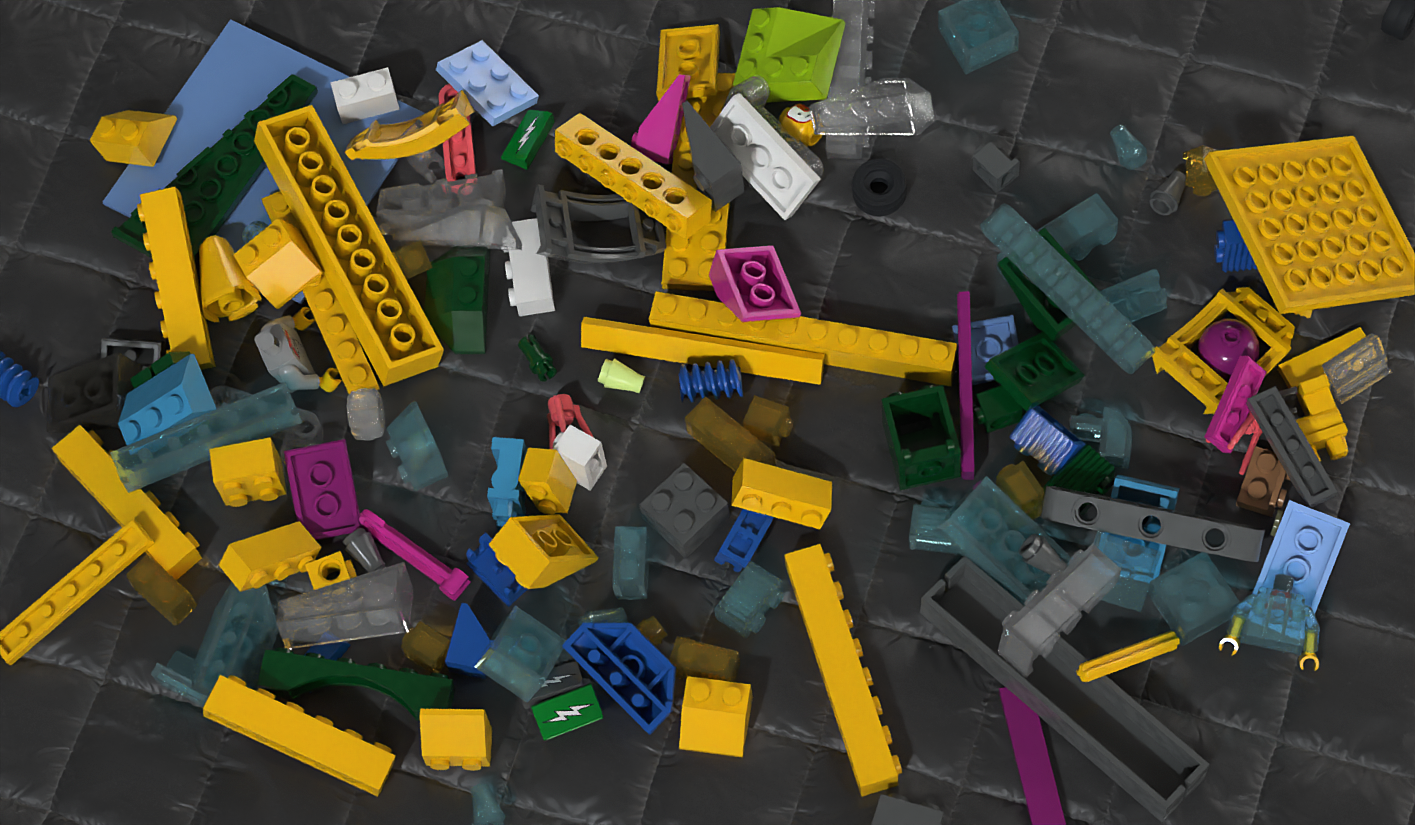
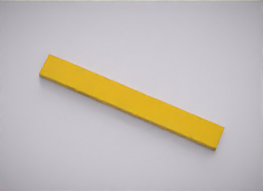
M583 317L581 322L582 348L691 365L697 363L698 366H705V362H710L712 368H716L718 360H721L725 369L728 368L730 359H734L737 367L741 368L742 373L821 385L823 379L824 354L589 317Z

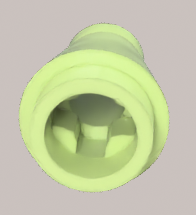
M605 359L598 378V382L604 384L605 388L640 393L645 380V376L638 374L616 359L613 361Z

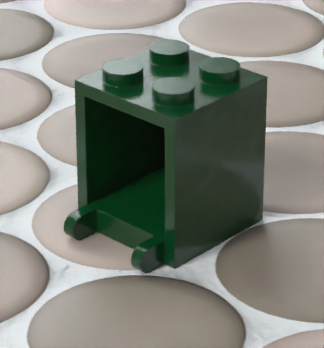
M926 385L914 392H895L888 395L887 398L881 399L883 428L900 490L961 477V451L943 385L936 387L934 385ZM930 420L931 428L907 434L901 433V425Z

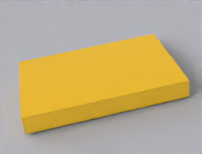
M718 24L661 30L656 92L658 101L679 74L691 76L687 98L717 96L720 43Z

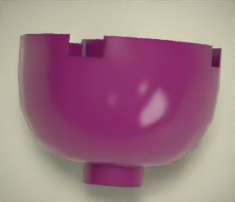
M1222 319L1213 322L1204 330L1198 341L1197 356L1223 379H1226V382H1229L1240 356H1249L1255 362L1259 360L1260 345L1256 333L1246 323L1237 319Z

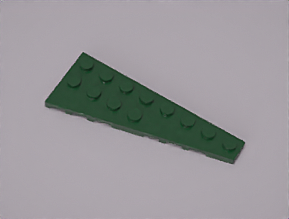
M291 74L267 95L268 98L253 111L249 110L244 115L245 119L232 130L227 129L222 134L223 138L211 148H205L176 174L177 177L164 188L176 187L181 192L195 263L199 259V246L207 237L217 234L266 166L254 142L258 122L309 106L318 93L315 85ZM136 208L131 212L132 216L120 227L117 228L115 226L111 233L114 238L152 258L151 250H146L143 240V233H147L145 221H140Z

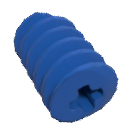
M0 351V398L7 401L12 407L23 406L35 395L39 386V379L37 377L31 378L32 374L30 371H23V367L20 364H14L12 358H5V354Z
M730 359L726 369L722 361L718 360L716 370H713L710 362H705L703 371L700 370L697 363H693L691 372H688L685 364H681L679 383L682 403L685 394H687L691 402H695L697 393L700 394L703 401H707L709 392H712L715 400H719L722 390H724L728 399L732 398L734 389L737 390L740 397H743L741 368L737 367L734 359Z

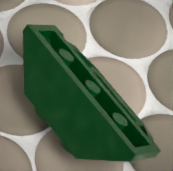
M490 242L459 243L427 265L425 315L434 332L449 346L454 354H485Z

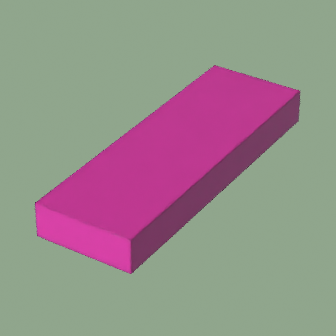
M1249 356L1239 357L1204 436L1223 453L1232 452L1233 449L1229 450L1227 445L1249 414L1250 409L1246 404L1247 399L1257 395L1266 375V371Z

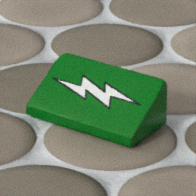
M528 110L503 152L501 159L528 170L555 123L553 113Z
M591 683L531 706L544 741L604 718Z

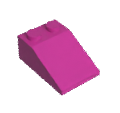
M774 246L716 250L709 277L717 297L742 322L800 317L801 311Z

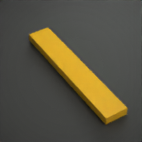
M131 519L0 631V655L7 664L13 665L154 544V541L136 519Z

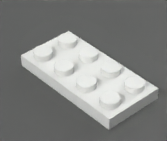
M740 93L732 96L710 126L741 163L742 175L784 220L793 216L821 180Z

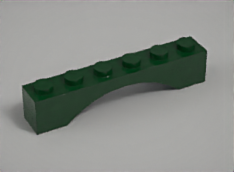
M281 647L275 648V651L265 649L257 682L258 688L269 691L276 698L293 700L307 692L323 687L339 685L360 686L378 691L394 699L407 709L417 721H420V709H451L455 693L453 679H449L447 675L441 673H431L428 676L418 674L416 670L410 668H399V671L387 669L385 665L379 663H368V666L356 664L355 661L348 658H337V661L325 659L324 656L311 652L306 653V656L294 654L292 650Z

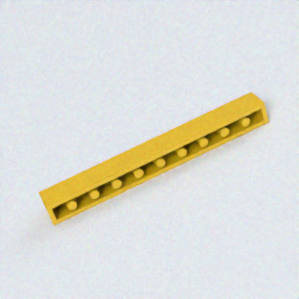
M657 291L655 292L649 316L650 327L821 353L824 354V364L946 386H952L957 362V343L802 316L742 322L724 303Z

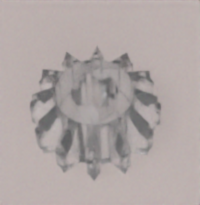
M361 388L357 391H351L347 397L348 425L350 426L351 434L356 440H374V438H379L384 434L386 424L384 403H382L381 395L376 388Z

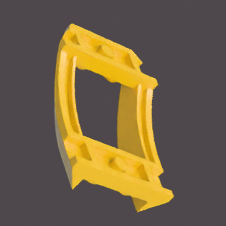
M461 90L445 104L442 103L431 111L411 120L393 124H379L377 120L373 121L368 128L351 138L345 153L351 160L356 158L361 160L395 159L416 155L442 144L470 125L466 117L475 111L467 96Z
M1249 287L1237 288L1235 292H1226L1224 289L1219 290L1217 295L1193 319L1171 335L1167 342L1159 348L1156 346L1151 352L1157 374L1162 370L1169 373L1206 406L1203 414L1215 413L1228 384L1190 350L1200 340L1204 330L1213 322L1221 320L1230 312L1241 322L1246 323L1258 337L1267 343L1271 348L1256 362L1266 371V375L1291 350L1290 345L1294 336L1295 326Z

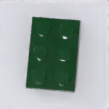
M1044 332L990 358L984 366L1025 411L1079 384L1085 376Z

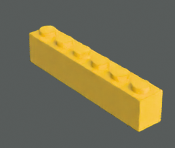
M176 187L140 194L141 204H137L140 221H145L147 233H143V240L146 250H151L153 262H149V270L152 280L157 279L159 291L154 292L158 309H163L164 320L160 321L163 337L168 338L170 349L166 350V354L169 352L190 351L191 354H195L201 370L216 367L207 321L202 314L200 286L181 192Z
M81 425L77 426L51 449L58 460L121 527L133 518L140 523L154 541V544L145 553L174 583L202 559L196 549L200 544L189 532L183 534L177 528L180 526V523L170 511L164 514L158 508L161 503L150 490L144 493L139 488L142 483L131 470L125 473L120 466L123 463L112 450L107 453L101 447L104 444L103 441L93 430L87 432Z
M222 675L219 676L203 707L204 717L370 794L379 796L395 763L396 755L391 754L392 750L389 747L375 742L374 745L362 740V735L353 730L345 729V731H341L333 727L334 723L323 716L316 715L313 718L305 714V710L295 703L287 702L285 705L274 700L275 695L261 688H258L257 691L246 687L245 681L236 676L229 675L228 678Z

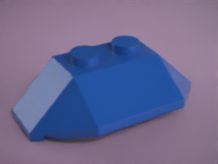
M582 623L562 645L648 734L651 735L673 711L676 667L632 623Z

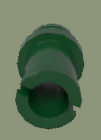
M528 335L530 343L526 337H523L519 341L518 347L529 361V368L532 373L537 374L542 382L547 381L545 373L549 380L556 375L557 369L553 366V359L550 354L543 351L534 335Z

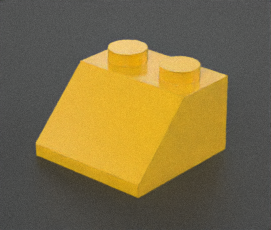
M132 110L102 116L89 141L106 161L154 167L177 118L175 115Z
M277 218L233 254L246 278L277 309L281 308L324 273L299 229L280 218Z
M687 676L681 712L679 749L743 758L753 699L751 684Z
M420 709L421 749L426 766H430L435 770H447L449 766H462L463 769L471 771L480 770L481 767H490L493 730L484 709Z

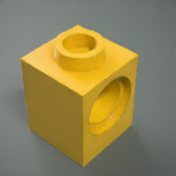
M341 551L305 564L314 592L320 602L355 590L352 580L357 577L351 559L345 561ZM340 572L336 579L327 580V576L330 573Z

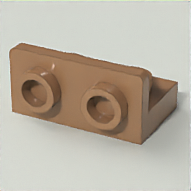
M1255 446L1236 506L1273 517L1276 507L1282 508L1287 494V490L1282 489L1285 479L1290 480L1275 452Z

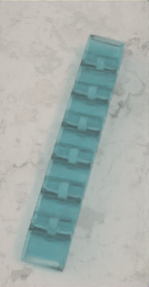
M1005 203L1001 204L980 224L984 235L1124 371L1133 374L1155 353L1152 343L1012 207Z

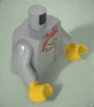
M301 308L293 317L287 315L268 321L262 327L261 333L254 337L268 372L291 393L296 390L318 389L319 386L326 392H333L342 381L341 379H334L339 373L338 370L329 368L322 377L315 374L300 337L294 329L303 331L315 321V319L309 320L304 316L310 311V308Z

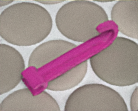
M365 509L360 513L359 521L367 532L371 533L374 539L439 584V589L453 601H456L471 583L468 580L469 576L458 568L450 569L396 529L387 525L384 520L372 511Z

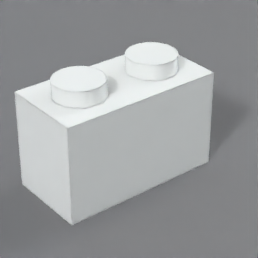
M388 67L330 82L342 124L400 109Z
M569 425L565 432H560L557 435L552 447L558 451L576 478L577 484L591 491L607 467L602 443L576 427Z

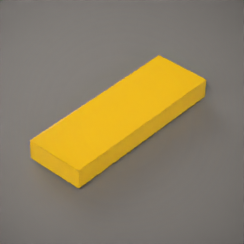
M1359 327L1279 364L1277 370L1288 388L1295 386L1298 388L1300 382L1324 374L1327 375V378H1330L1373 358L1376 351L1362 328Z

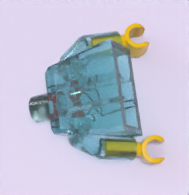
M1277 574L1274 578L1273 589L1259 587L1257 594L1248 595L1233 610L1226 629L1228 635H1225L1219 643L1220 651L1226 641L1232 642L1235 646L1232 655L1236 654L1240 643L1300 655L1298 660L1302 670L1303 662L1311 658L1314 660V671L1319 668V661L1315 652L1318 651L1320 626L1312 608L1305 605V596L1292 593L1294 578L1284 574Z

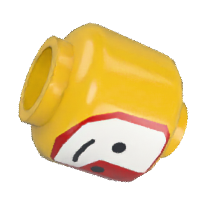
M796 104L791 108H785L779 117L780 134L799 148L815 145L823 135L824 127L821 116L804 104Z

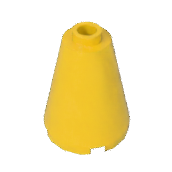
M217 235L207 237L199 246L201 309L203 316L209 321L219 322L218 317H228L229 321H234L254 312L258 308L257 301H261L262 298L260 291L244 275L233 255L235 251L228 240Z

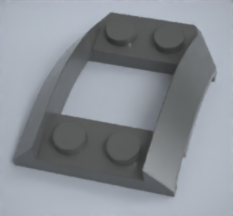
M538 184L530 210L531 212H536L541 246L536 254L575 263L607 264L660 254L666 249L662 223L649 217L644 211L627 202L618 194L587 195L560 190L557 194L545 191L544 185ZM629 217L633 246L596 248L573 244L570 220L606 221Z

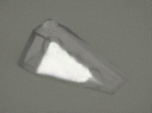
M882 78L809 106L815 135H919L936 121L930 93L910 78Z
M475 199V204L456 206L398 231L392 237V240L414 245H452L465 248L480 246L495 250H522V242L506 210L493 206V201L485 199Z

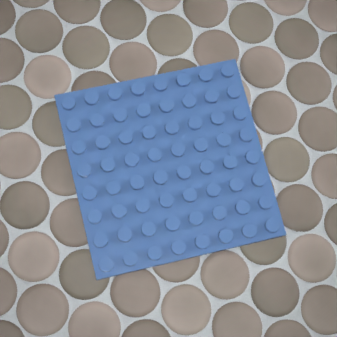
M230 19L164 113L175 115L177 121L154 167L129 164L103 200V204L130 218L132 216L131 212L137 208V204H141L140 194L157 191L159 188L161 190L164 189L177 177L176 174L205 148H211L223 138L222 134L227 129L232 130L245 119L244 115L249 110H255L268 98L267 95L291 74H294L317 87L318 93L309 106L313 105L365 204L368 206L399 158L363 160L356 158L351 160L345 153L351 138L368 128L375 120L379 124H393L411 120L425 113L398 100L399 110L342 124L330 82L346 79L349 76ZM267 165L216 234L226 238L235 253L271 224L261 199L280 190ZM302 291L292 298V300L300 304L306 299Z

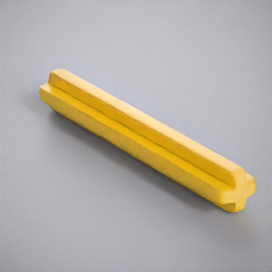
M1168 631L1086 661L1079 665V669L1076 670L1077 676H1080L1083 682L1092 681L1175 650L1178 644H1180V638L1176 636L1175 632Z

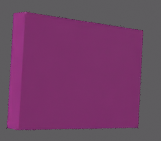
M346 439L284 451L297 522L300 521L315 540L349 534L359 528H363L359 521L360 510Z

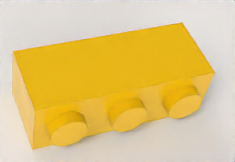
M743 458L733 476L731 506L821 529L832 508V482Z
M298 521L230 543L218 565L238 590L242 592L251 588H260L274 580L281 581L289 575L298 572H307L305 564L315 561L322 547L302 523Z

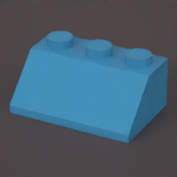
M189 354L127 393L118 425L129 452L154 449L217 410L195 354Z

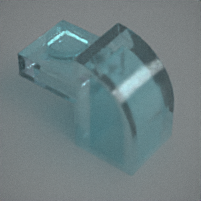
M1104 407L1103 418H1096V416L1082 413L1078 416L1071 415L1070 432L1080 440L1100 442L1099 454L1114 467L1129 469L1132 430L1129 422L1122 414L1111 408Z

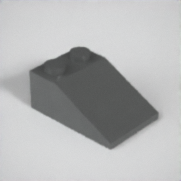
M685 101L682 103L694 169L693 179L697 185L696 190L712 200L711 207L716 212L744 192L741 163L691 104Z

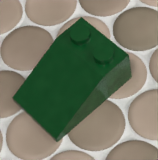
M1045 227L997 263V266L1031 321L1053 342L1097 310L1104 298L1101 292Z

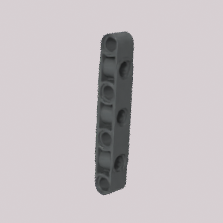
M1046 486L1040 515L1042 519L1251 562H1259L1265 533L1264 529L1250 525L1056 486ZM1092 503L1097 509V516L1092 519L1085 518L1080 512L1081 505ZM1149 515L1157 517L1161 523L1160 529L1155 532L1148 531L1143 525V519ZM1217 528L1223 532L1225 539L1220 544H1212L1208 541L1206 533L1210 529Z

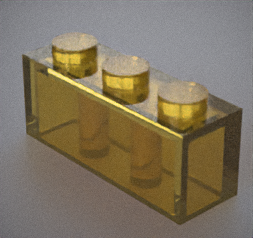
M706 396L685 417L687 433L734 472L737 471L743 458L776 467L775 453Z

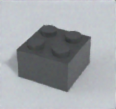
M685 463L677 468L639 504L642 519L684 558L692 554L730 518L728 502Z

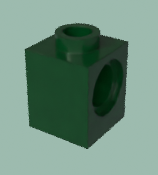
M1003 386L976 394V406L973 407V413L978 425L983 424L987 433L1021 421L1022 406L1015 402L1014 398Z

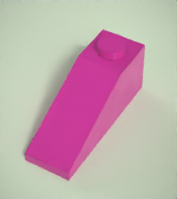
M678 75L640 125L638 133L635 132L633 134L631 147L652 161L665 164L673 163V153L678 143L683 118L682 103L687 98L690 75Z

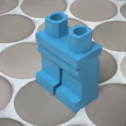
M492 438L491 450L497 464V470L492 475L493 488H488L487 498L493 511L492 517L494 520H497L496 527L499 531L510 517L526 515V507L524 505L526 491L518 481L527 452L524 439Z

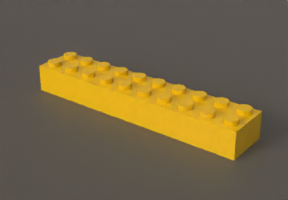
M313 105L258 122L254 142L383 387L438 367L444 349Z

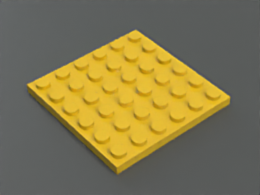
M1354 136L1213 151L1205 156L1204 161L1280 314L1415 295V252Z

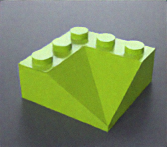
M780 7L753 9L733 86L749 103L826 100L846 24L845 21Z

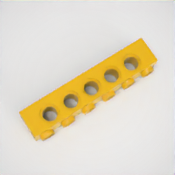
M577 114L555 129V152L561 158L568 160L582 172L589 174L601 182L603 186L611 189L623 197L624 200L632 203L649 217L656 219L670 231L675 232L685 240L711 222L712 200L583 114Z

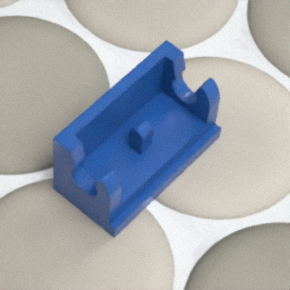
M742 509L714 561L721 565L725 562L732 564L735 572H740L742 567L746 568L774 517Z
M485 532L479 538L480 546L475 551L471 548L467 550L468 562L466 564L509 607L528 589L516 581L515 574L508 566L503 565L497 560L494 550L488 545L492 538Z

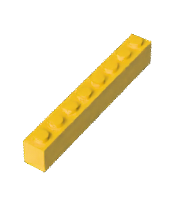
M821 544L784 554L785 566L861 797L899 786L898 774L903 773L897 755L891 756L888 745L893 744L891 734L887 725L881 726L878 715L883 714L878 696H871L868 686L873 685L868 667L862 668L859 657L863 656L859 639H852L849 630L854 627L848 609L842 610L839 600L844 599V595L839 581L833 582L830 572L835 570L830 553L824 554Z

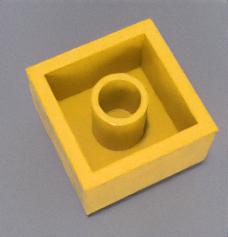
M271 437L209 449L213 483L226 506L240 507L246 505L249 501L260 499L262 501H272L277 499L278 496L286 495L282 460Z

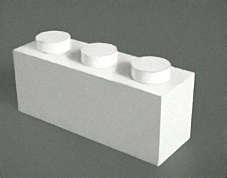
M537 218L505 223L507 234L501 235L503 251L504 253L509 252L510 261L505 262L507 279H513L514 288H508L511 306H517L519 316L555 311L548 257L536 254L541 246Z

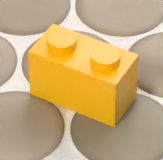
M528 448L518 478L519 483L540 512L548 515H553L555 512L568 513L577 483L576 478L557 450Z

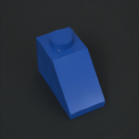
M461 603L445 663L449 672L486 679L488 669L493 670L495 666L497 652L494 651L489 637L469 605Z

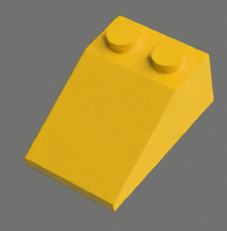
M560 514L510 517L488 544L494 550L497 560L503 565L508 566L515 574L516 581L527 589L545 588L595 563L599 559Z

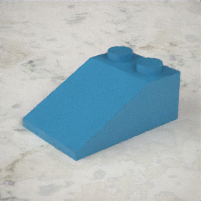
M1117 475L1114 480L1111 497L1175 510L1180 488ZM1149 515L1143 519V525L1148 531L1155 532L1160 529L1161 523L1157 517ZM1103 532L1095 570L1157 585L1167 545Z

